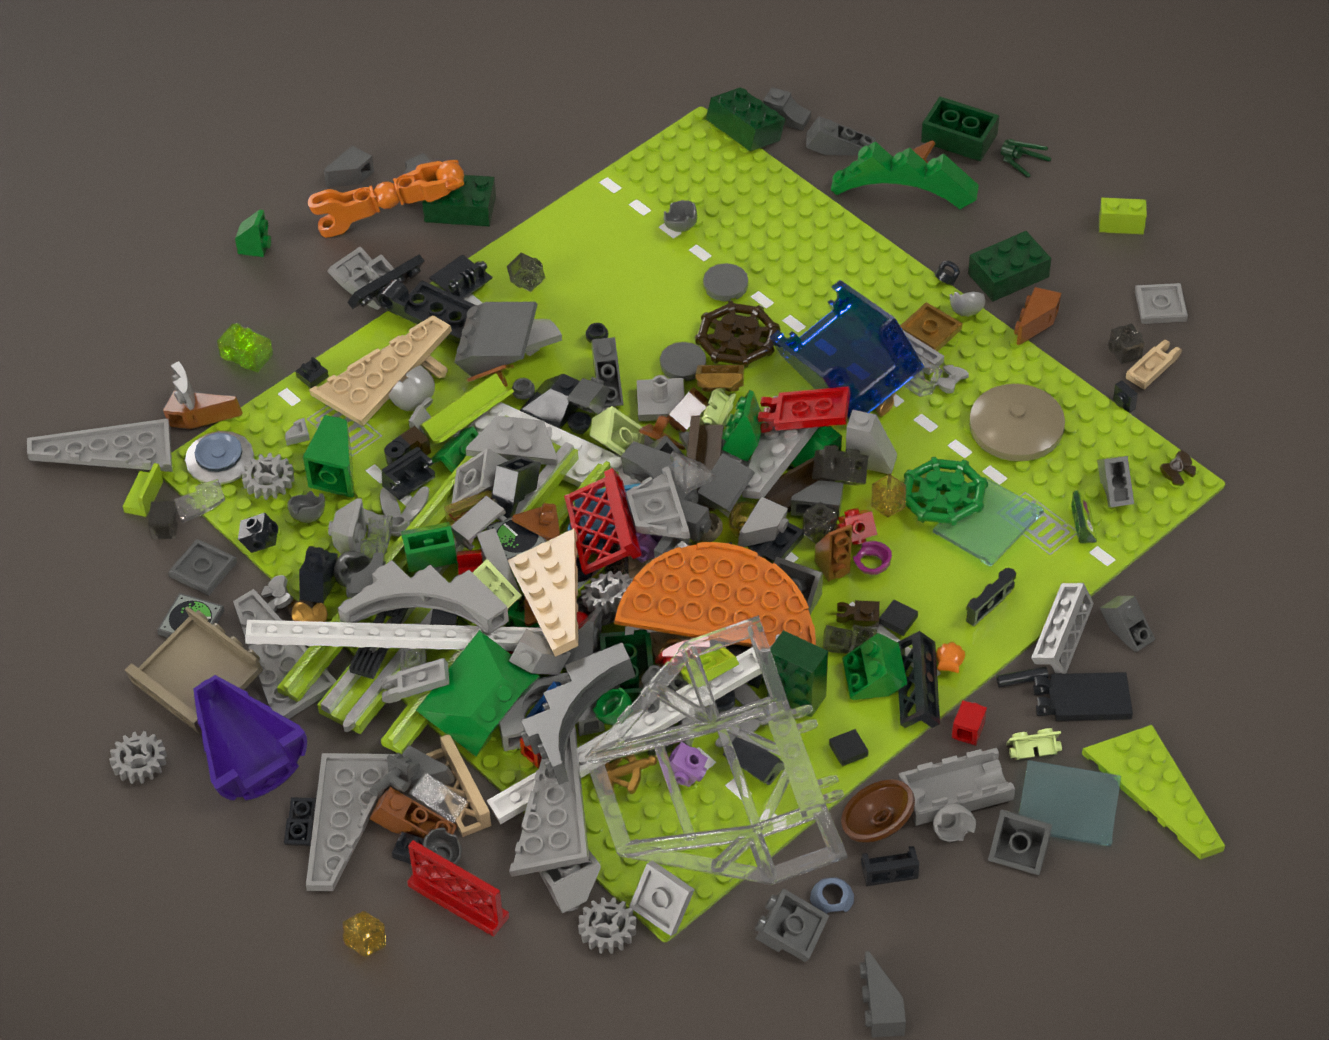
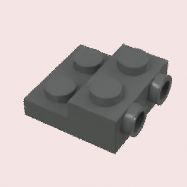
M783 888L777 895L772 894L767 901L765 908L769 911L766 917L762 915L755 926L758 934L755 939L777 952L784 949L806 962L815 948L829 915Z

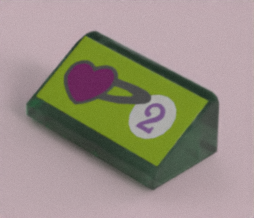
M1075 490L1072 495L1071 509L1078 542L1080 544L1095 543L1097 538L1090 506L1079 491Z

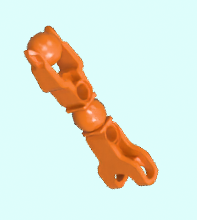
M458 160L420 164L416 167V170L403 174L397 179L393 178L394 183L381 182L375 189L371 185L344 193L332 189L315 193L309 197L308 206L315 215L328 214L319 220L318 230L323 237L329 238L345 233L353 222L370 217L376 212L379 213L380 208L392 209L399 201L401 205L423 200L432 202L448 195L451 191L464 185V171L460 167Z

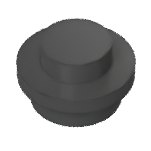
M527 378L517 379L512 386L514 390L512 394L517 399H528L535 393L534 384Z

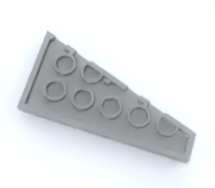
M773 427L770 432L761 433L759 444L748 466L755 474L744 489L742 496L755 499L764 498L819 427L778 431Z
M168 419L27 438V455L30 461L151 470L153 464L158 463L161 471L173 472Z
M254 589L233 601L244 636L246 635L247 620L282 621ZM247 644L248 648L252 649L260 657L259 663L263 671L258 677L268 706L287 719H290L323 698L336 682V679L325 668L322 675L310 687L303 698L296 702L288 696L278 693L277 686L308 648L305 645Z
M575 726L568 738L565 750V769L568 782L559 785L555 775L549 776L544 763L548 761V758L541 759L539 770L535 774L534 789L530 793L522 822L521 837L516 844L515 859L510 866L509 873L511 877L589 862Z
M322 753L306 880L307 891H334L379 798L383 794L381 792L378 796H374L370 792V788L388 773L387 756L389 754Z

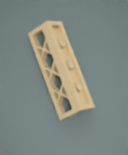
M445 735L440 737L441 748L426 755L433 759L444 756L447 761L445 765L450 767L452 774L457 780L454 787L443 785L437 788L462 837H465L491 826L490 811L451 736ZM455 795L466 798L463 807L452 803ZM466 814L476 817L478 822L464 827L462 820Z

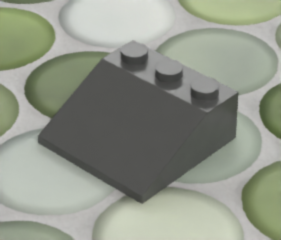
M484 302L471 307L467 312L466 322L462 330L454 363L473 377L496 367L523 359L538 304L536 302Z

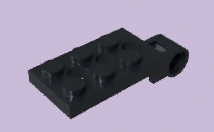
M393 279L377 295V301L384 309L417 325L431 316H435L449 324L452 331L446 338L460 344L467 312L471 307L477 306L423 280L409 293L402 282ZM416 300H423L422 303H414ZM442 309L440 312H433V311H432V310ZM458 317L461 318L460 320H457V321L450 320V319H455V318H458Z

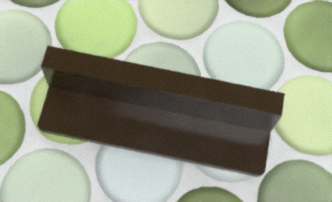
M700 415L691 416L685 465L686 475L684 478L696 483L697 493L721 456L723 443L721 438L724 432L723 425H705ZM707 507L709 511H715L714 508Z
M834 445L781 475L764 498L788 508L787 513L791 512V499L793 495L819 480L842 483L851 477V471L838 459L839 447Z

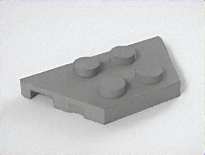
M496 416L466 447L467 456L475 457L489 448L507 460L521 456L541 462V464L556 466L558 464L555 449L543 420Z
M669 466L664 467L662 474L654 479L649 477L642 481L640 485L634 486L626 492L637 533L683 539L690 538L689 529Z

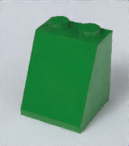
M324 415L303 455L308 487L353 498V462L347 420Z

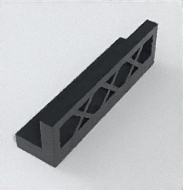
M918 631L898 641L905 674L911 663L914 665L909 676H906L907 684L898 690L900 725L907 728L919 721H923L931 728L940 725L936 644L931 638ZM912 645L911 651L905 656V648ZM912 684H915V689L913 690L912 694L910 695V697H907L908 690L910 689ZM915 704L916 713L908 716L909 711Z

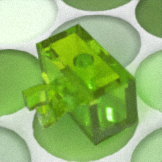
M232 323L217 340L219 353L223 359L237 363L243 368L257 373L273 356L271 339L252 332L250 328L245 329L239 323Z

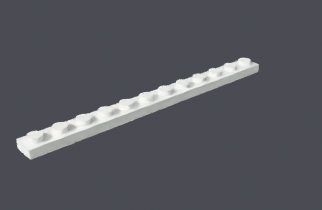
M247 620L245 640L246 644L257 645L278 644L464 650L480 630L506 651L514 652L526 629L543 638L545 636L541 628L500 627L489 635L478 626Z
M754 647L736 656L739 665L696 689L690 684L660 700V707L657 712L649 713L643 710L578 748L581 778L767 671L766 663ZM536 772L487 800L488 806L500 824L526 810L530 793L534 789Z

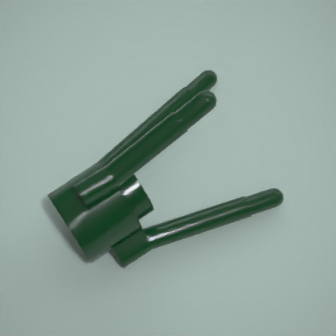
M1007 139L1001 147L1000 153L1004 156L1003 161L1011 164L1026 177H1030V173L1014 161L1015 159H1020L1022 154L1051 161V158L1023 149L1025 147L1047 151V146Z

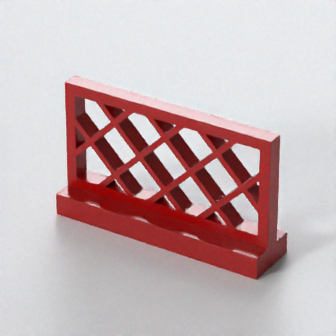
M613 468L604 471L605 478L564 496L572 529H575L577 534L576 547L582 572L585 575L629 555L632 559L642 556L624 483ZM605 487L606 491L601 498L596 497V492ZM581 497L585 498L580 508L574 507L573 501ZM591 501L598 502L593 512L586 511ZM604 505L611 507L606 517L599 515ZM583 515L589 517L584 527L578 525ZM596 519L603 521L598 531L591 530ZM609 524L615 525L611 536L604 534ZM587 534L594 536L589 546L582 543ZM601 538L608 540L602 550L595 548ZM614 543L620 544L621 550L613 554L608 553ZM592 553L599 555L595 562L587 563Z
M413 840L408 845L413 875L407 881L408 887L494 937L509 919V912L502 908L500 890Z

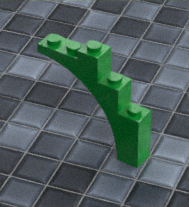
M875 141L860 149L857 161L852 162L850 166L837 171L833 175L831 191L835 195H839L849 189L864 185L880 183L902 184L932 192L948 200L958 209H962L977 200L979 185L945 154L933 158L927 163L909 147L903 152H898L893 157Z

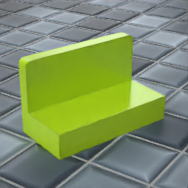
M158 463L153 464L150 473L139 471L123 504L124 513L147 517L163 483Z

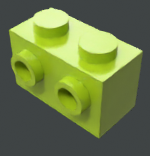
M1101 198L1099 232L1144 234L1147 216L1146 200Z

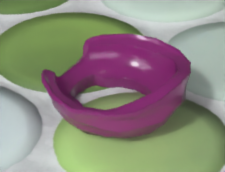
M868 541L861 545V549L856 557H853V560L863 573L878 575L886 571L890 566L892 552L882 542ZM865 555H873L880 558L882 564L876 569H870L865 567L860 561Z

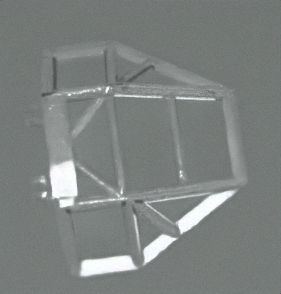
M759 615L685 641L679 647V651L674 657L665 663L640 692L641 695L631 706L629 705L618 717V721L600 742L585 755L612 840L620 857L647 862L653 861L657 864L768 885L779 883L848 858L826 806V803H831L844 797V793L842 790H834L822 795L820 788L836 784L839 781L837 775H831L819 780L816 779L800 733L816 728L818 725L817 721L812 719L796 724L794 718H801L810 714L813 711L811 705H805L791 710ZM750 638L769 697L719 714L699 656ZM685 665L700 706L667 687ZM656 699L694 721L630 739H623ZM765 715L774 742L737 725ZM718 732L751 825L694 832L665 746ZM729 733L775 753L781 758L784 771L760 818ZM655 749L684 834L630 841L604 762ZM790 783L798 809L772 818ZM815 820L826 848L774 866L764 838ZM730 844L715 859L677 852ZM751 848L757 867L734 862Z

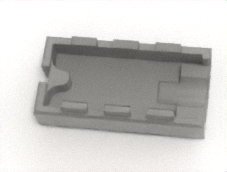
M993 748L986 751L979 749L967 752L966 756L957 758L956 755L944 758L940 763L933 764L929 762L918 765L917 769L899 773L898 780L906 783L915 796V807L911 814L915 826L932 822L938 811L948 804L958 803L973 811L1014 800L1015 787L1011 782H1006L1001 764L998 760V749Z

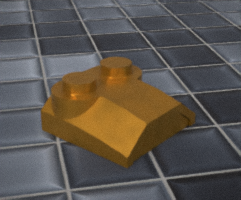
M697 365V386L702 387V391L708 392L716 390V388H725L726 391H739V387L744 386V365Z

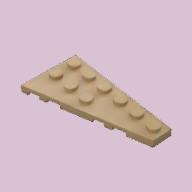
M431 316L409 329V333L400 339L394 338L389 341L390 345L381 350H374L349 365L345 372L338 376L333 375L327 379L328 382L318 388L314 386L309 389L311 396L364 426L389 399V394L399 380L403 382L407 378L406 374L415 367L420 366L452 331L451 326L437 317Z

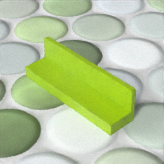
M494 373L421 423L420 427L432 445L442 443L511 395L514 390H507L497 373Z

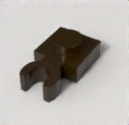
M855 600V606L839 602L837 603V611L845 613H837L836 622L846 623L849 620H854V626L879 627L880 601Z

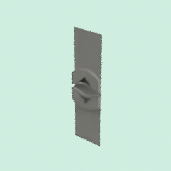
M496 529L478 533L477 536L486 560L488 559L520 593Z

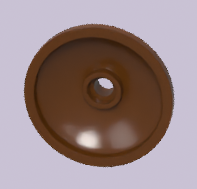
M893 779L878 781L863 788L851 798L842 813L841 824L846 835L858 842H876L892 836L907 823L914 810L915 796L913 791L906 783Z

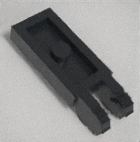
M1008 567L1000 571L998 579L993 584H988L981 595L970 600L966 607V622L974 627L1011 593L1013 588H1015L1013 580L1016 579V572L1014 569Z

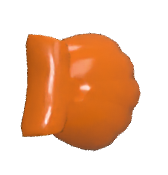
M954 642L942 644L936 651L939 663L937 670L959 673V666L965 659V651L962 647Z

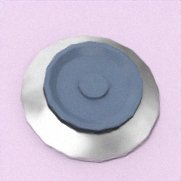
M218 431L206 434L195 440L187 451L185 462L188 472L194 479L205 484L222 485L234 482L242 477L241 473L245 471L244 465H251L250 459H254L252 445L245 437L234 432Z

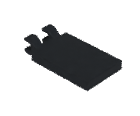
M1126 672L1051 674L1050 680L1043 676L1034 678V695H1050V699L1047 697L1037 698V716L1055 715V721L1132 719L1133 710Z

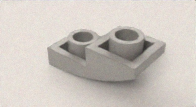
M178 361L171 365L174 372L172 376L173 384L177 390L174 392V395L180 404L184 403L189 410H192L195 406L194 391L182 364Z

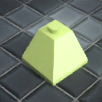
M613 406L592 418L590 436L619 456L623 455L633 441L643 445L645 442V435L639 432L642 427Z

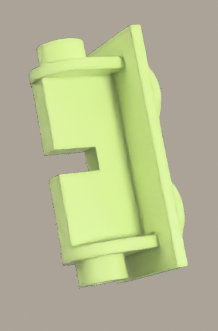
M722 388L713 390L708 402L710 405L706 407L702 417L704 424L724 426L728 414L733 408L736 394L727 396Z
M1052 728L1037 731L1035 735H1028L1027 732L1012 734V738L1006 742V746L1013 745V748H1009L1010 758H1015L1016 760L1034 757L1033 748L1037 747L1039 756L1056 755L1057 752L1062 751L1061 742L1056 741L1061 731L1053 732Z

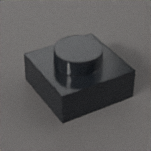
M1121 380L1115 384L1113 400L1117 406L1131 413L1136 409L1138 393Z

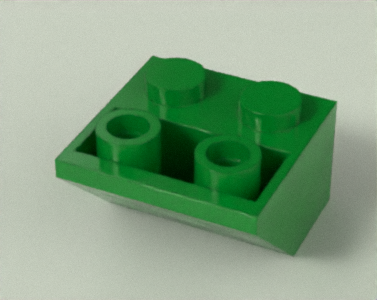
M751 390L748 391L745 397L741 396L735 407L737 411L734 415L730 414L724 425L726 429L721 438L724 440L722 450L746 462L749 461L759 444L761 424L763 423L758 422V413L761 410L756 396Z
M449 522L401 531L409 572L424 570L429 565L434 568L457 563L456 547Z
M877 633L842 657L849 696L852 700L890 696L907 684L899 643L880 633Z

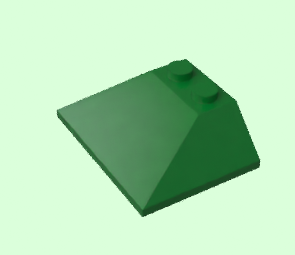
M479 630L448 669L449 684L432 689L416 711L477 757L491 740L492 732L521 696L524 697L540 676L511 663L509 660L512 655Z

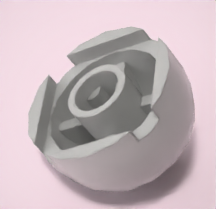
M420 365L406 374L407 378L403 382L399 380L389 394L392 402L402 410L415 411L418 405H422L426 409L433 402L431 398L435 391L433 377Z

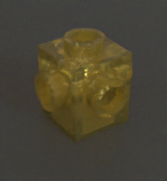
M891 474L872 484L871 507L887 518L906 508V485Z
M366 911L357 913L343 921V940L346 946L352 948L363 957H367L386 946L384 923Z

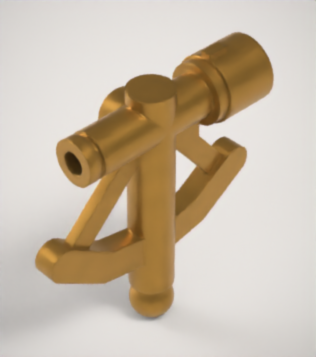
M627 751L618 756L613 763L610 764L609 761L597 768V771H599L597 779L599 784L603 785L605 795L611 796L615 793L614 784L626 787L630 794H634L641 781V770L656 765L657 758L651 755L648 758L645 757L637 760L633 753ZM623 758L629 761L628 764L617 767ZM632 773L630 783L618 779Z

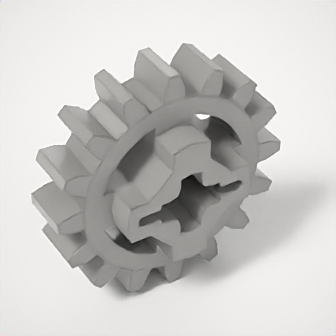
M271 453L265 458L260 454L258 460L250 459L251 465H244L245 471L241 473L243 486L247 488L249 495L254 493L257 499L261 495H264L265 500L270 495L276 499L277 493L280 492L285 495V488H292L291 482L295 480L293 466L289 464L287 458L282 460L280 454L275 458L272 457Z
M609 571L608 574H599L598 579L591 578L592 583L585 584V590L581 591V598L585 608L587 607L588 611L592 612L597 607H603L605 615L611 611L617 612L624 592L633 581L632 578H629L627 573L622 575L621 571H618L616 574Z
M143 731L141 736H137L136 732H133L131 738L124 735V742L116 741V749L110 750L112 758L109 760L115 776L120 775L122 781L129 778L130 784H133L136 779H139L142 784L145 777L153 780V773H161V766L166 765L165 757H167L162 740H157L155 734L147 737L146 731Z
M602 897L600 904L593 900L591 901V909L588 907L583 908V915H579L578 931L581 934L582 942H589L590 950L597 946L599 947V953L602 954L604 949H608L610 954H613L614 947H618L622 951L624 950V942L627 944L632 943L631 936L636 935V917L633 916L632 908L626 909V902L622 901L618 905L616 904V898L613 897L610 902H606V899Z

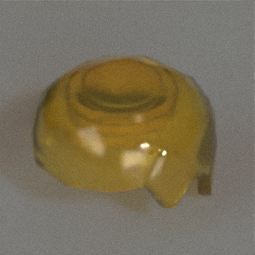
M747 501L738 502L732 508L728 518V526L737 538H739L740 531L756 504Z

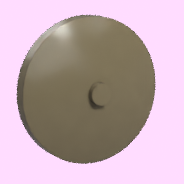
M1006 384L991 388L978 397L971 409L969 425L976 443L989 454L1010 461H1029L1043 457L1057 447L1063 437L1065 417L1059 403L1045 391L1024 384Z

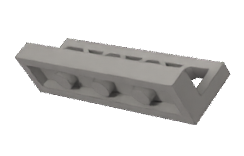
M1061 583L1031 657L1034 664H1051L1055 674L1067 673L1094 604L1084 583Z

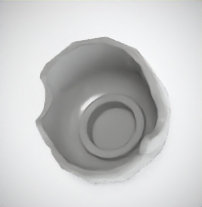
M973 291L962 295L958 292H955L954 295L949 294L951 307L958 315L967 317L976 315L985 306V296L982 293Z
M958 803L948 804L935 815L933 829L938 837L944 841H963L965 834L968 832L974 833L976 819L966 807Z

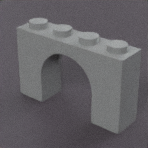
M568 673L551 674L547 677L539 678L524 697L521 696L498 725L504 751L521 748L520 738L522 736L520 732L525 731L521 720L525 719L527 711L540 700L544 694L543 692L547 691L553 681L560 682L562 685L566 684L564 676H567ZM597 700L586 709L576 722L580 736L605 731L604 723L596 718L593 711Z

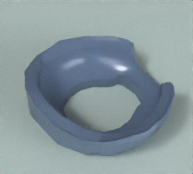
M838 877L824 878L814 885L810 901L814 907L826 914L842 910L847 912L854 903V893L844 880ZM830 884L839 886L843 891L841 902L838 904H828L822 895L824 887Z

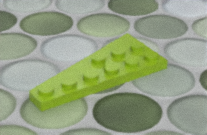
M1152 725L1082 749V755L1085 758L1093 760L1103 774L1111 776L1118 783V787L1146 812L1150 811L1158 818L1157 822L1163 827L1167 826L1178 836L1177 839L1199 859L1224 851L1225 844Z

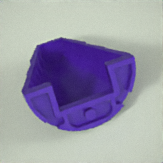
M216 675L193 688L197 720L202 730L203 746L207 755L211 783L221 796L234 801L236 797H243L245 800L254 799L276 789L299 767L297 761L300 756H305L307 749V736L300 725L273 711L271 707L250 697L248 692Z

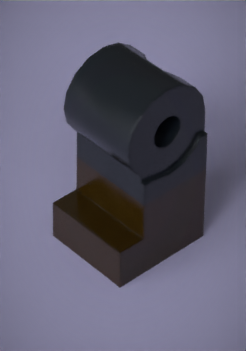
M413 426L385 446L384 452L387 465H390L416 447H419L424 454H430L429 439L418 428Z

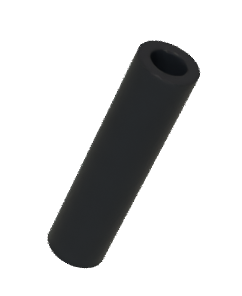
M1045 666L996 675L997 685L1000 688L1033 682L1037 676H1043L1048 679V670Z

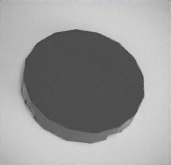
M728 263L717 264L705 273L703 286L711 298L719 301H731V298L736 297L738 299L746 293L748 276L737 265Z
M678 342L669 345L662 351L660 356L661 371L670 379L683 378L685 381L693 380L696 378L697 365L706 364L705 352L699 346L688 342Z

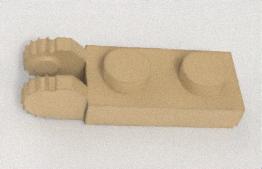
M1163 340L1127 371L1126 379L1145 390L1179 358L1182 349L1175 347L1166 354L1165 352L1168 350L1170 342Z

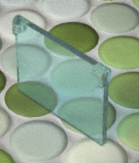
M987 479L989 485L985 490L983 510L980 513L975 512L957 522L955 526L939 523L933 529V533L979 558L986 565L992 566L1044 513V510L1039 505L1033 502L1030 503ZM969 493L968 498L973 499L975 493ZM959 506V507L955 508V512H957V511H959V510H961V509H963V508H961V506Z
M1028 760L1019 814L1053 824L1052 837L1111 847L1121 776Z

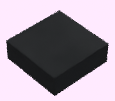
M893 600L879 618V624L904 636L918 618V611Z
M856 729L829 739V746L841 766L868 757L869 750Z

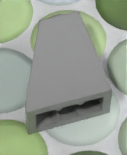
M852 410L846 432L845 465L892 474L897 453L877 415Z

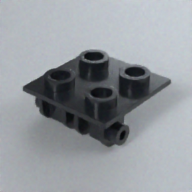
M462 254L430 276L429 279L444 291L464 299L493 279V277L486 272L487 264L484 261L473 263Z

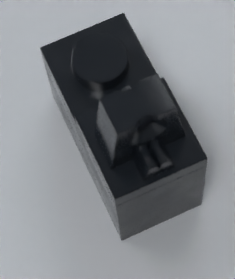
M519 456L497 465L492 498L496 499L497 504L504 508L506 513L503 516L506 518L513 517L518 503L525 500L527 494L537 490L541 462Z
M308 547L305 561L299 569V600L324 603L336 582L333 571L338 559V553L328 552L321 547Z

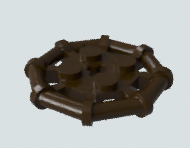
M728 301V304L709 313H703L698 334L695 336V342L711 357L712 362L744 365L745 368L748 367V364L765 356H771L775 352L774 345L781 329L780 325L775 323L764 311V307ZM735 313L748 314L750 317L739 316ZM759 319L765 325V327H760L758 325ZM709 327L715 329L714 334H707ZM734 334H741L739 337H734ZM761 337H767L765 343L760 342ZM712 344H715L716 346L718 344L720 348L715 349ZM753 349L754 352L748 354V351Z

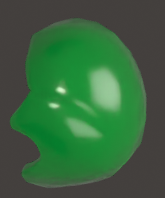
M622 688L611 689L600 696L593 711L599 721L606 725L615 726L624 722L629 717L632 703L629 695Z

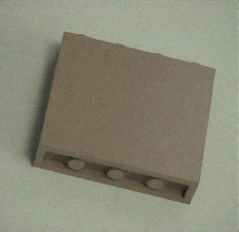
M187 606L185 610L189 617L139 668L131 663L125 669V672L133 684L201 735L202 730L197 720L193 688L216 675L245 690L263 669L259 663L260 657L252 649L245 650L242 643L236 637L231 636L229 638L225 635L223 628L217 623L212 625L201 611L197 610L194 612Z

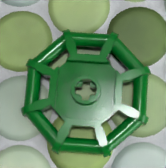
M931 457V460L904 473L905 480L902 493L899 495V501L918 517L919 522L929 521L955 526L957 522L975 512L980 513L984 508L983 500L985 490L989 485L986 478L981 477L969 465L967 460L954 461ZM940 469H948V470H956V471H955V473H953V472H944V471H940ZM925 473H927V475H926L925 478L920 477V476L924 475ZM964 475H966L973 482L967 483L965 481ZM913 485L919 487V492L912 493ZM940 491H948L945 495L940 494ZM969 493H975L973 499L968 498ZM917 503H924L926 507L921 508ZM959 506H961V508H963V509H961V510L955 512V508H957V507H959Z

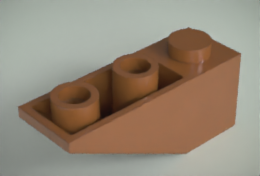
M1035 287L1032 295L1027 296L1025 308H1022L1020 319L1017 321L1014 334L1018 335L1017 345H1021L1054 324L1059 312L1061 293Z
M173 392L163 409L166 419L169 420L170 427L186 429L204 426L242 416L243 414L235 396L194 393L195 406L194 409L189 410L184 403L180 404L177 401Z
M851 524L829 532L815 545V562L828 582L836 578H842L850 573Z
M389 787L379 798L369 818L391 832L397 834L405 832L423 839L431 830L437 828H445L452 835L457 828V825L392 787Z

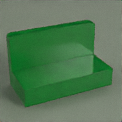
M473 426L459 430L431 460L433 463L442 461L449 471L453 473L467 456L466 447L479 433Z

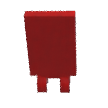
M849 386L782 392L776 398L761 397V407L768 406L764 408V412L758 413V422H767L761 424V433L770 432L773 427L778 431L846 425L850 400Z

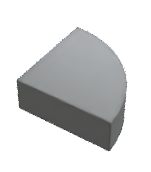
M304 418L295 421L294 425L286 432L285 439L287 445L310 440Z

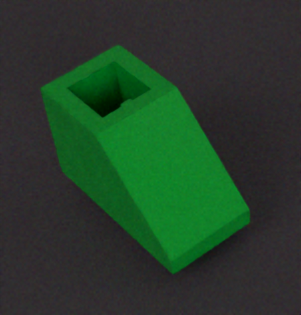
M258 210L241 222L235 237L238 254L264 257L266 249L270 248L269 223L265 219L264 210Z

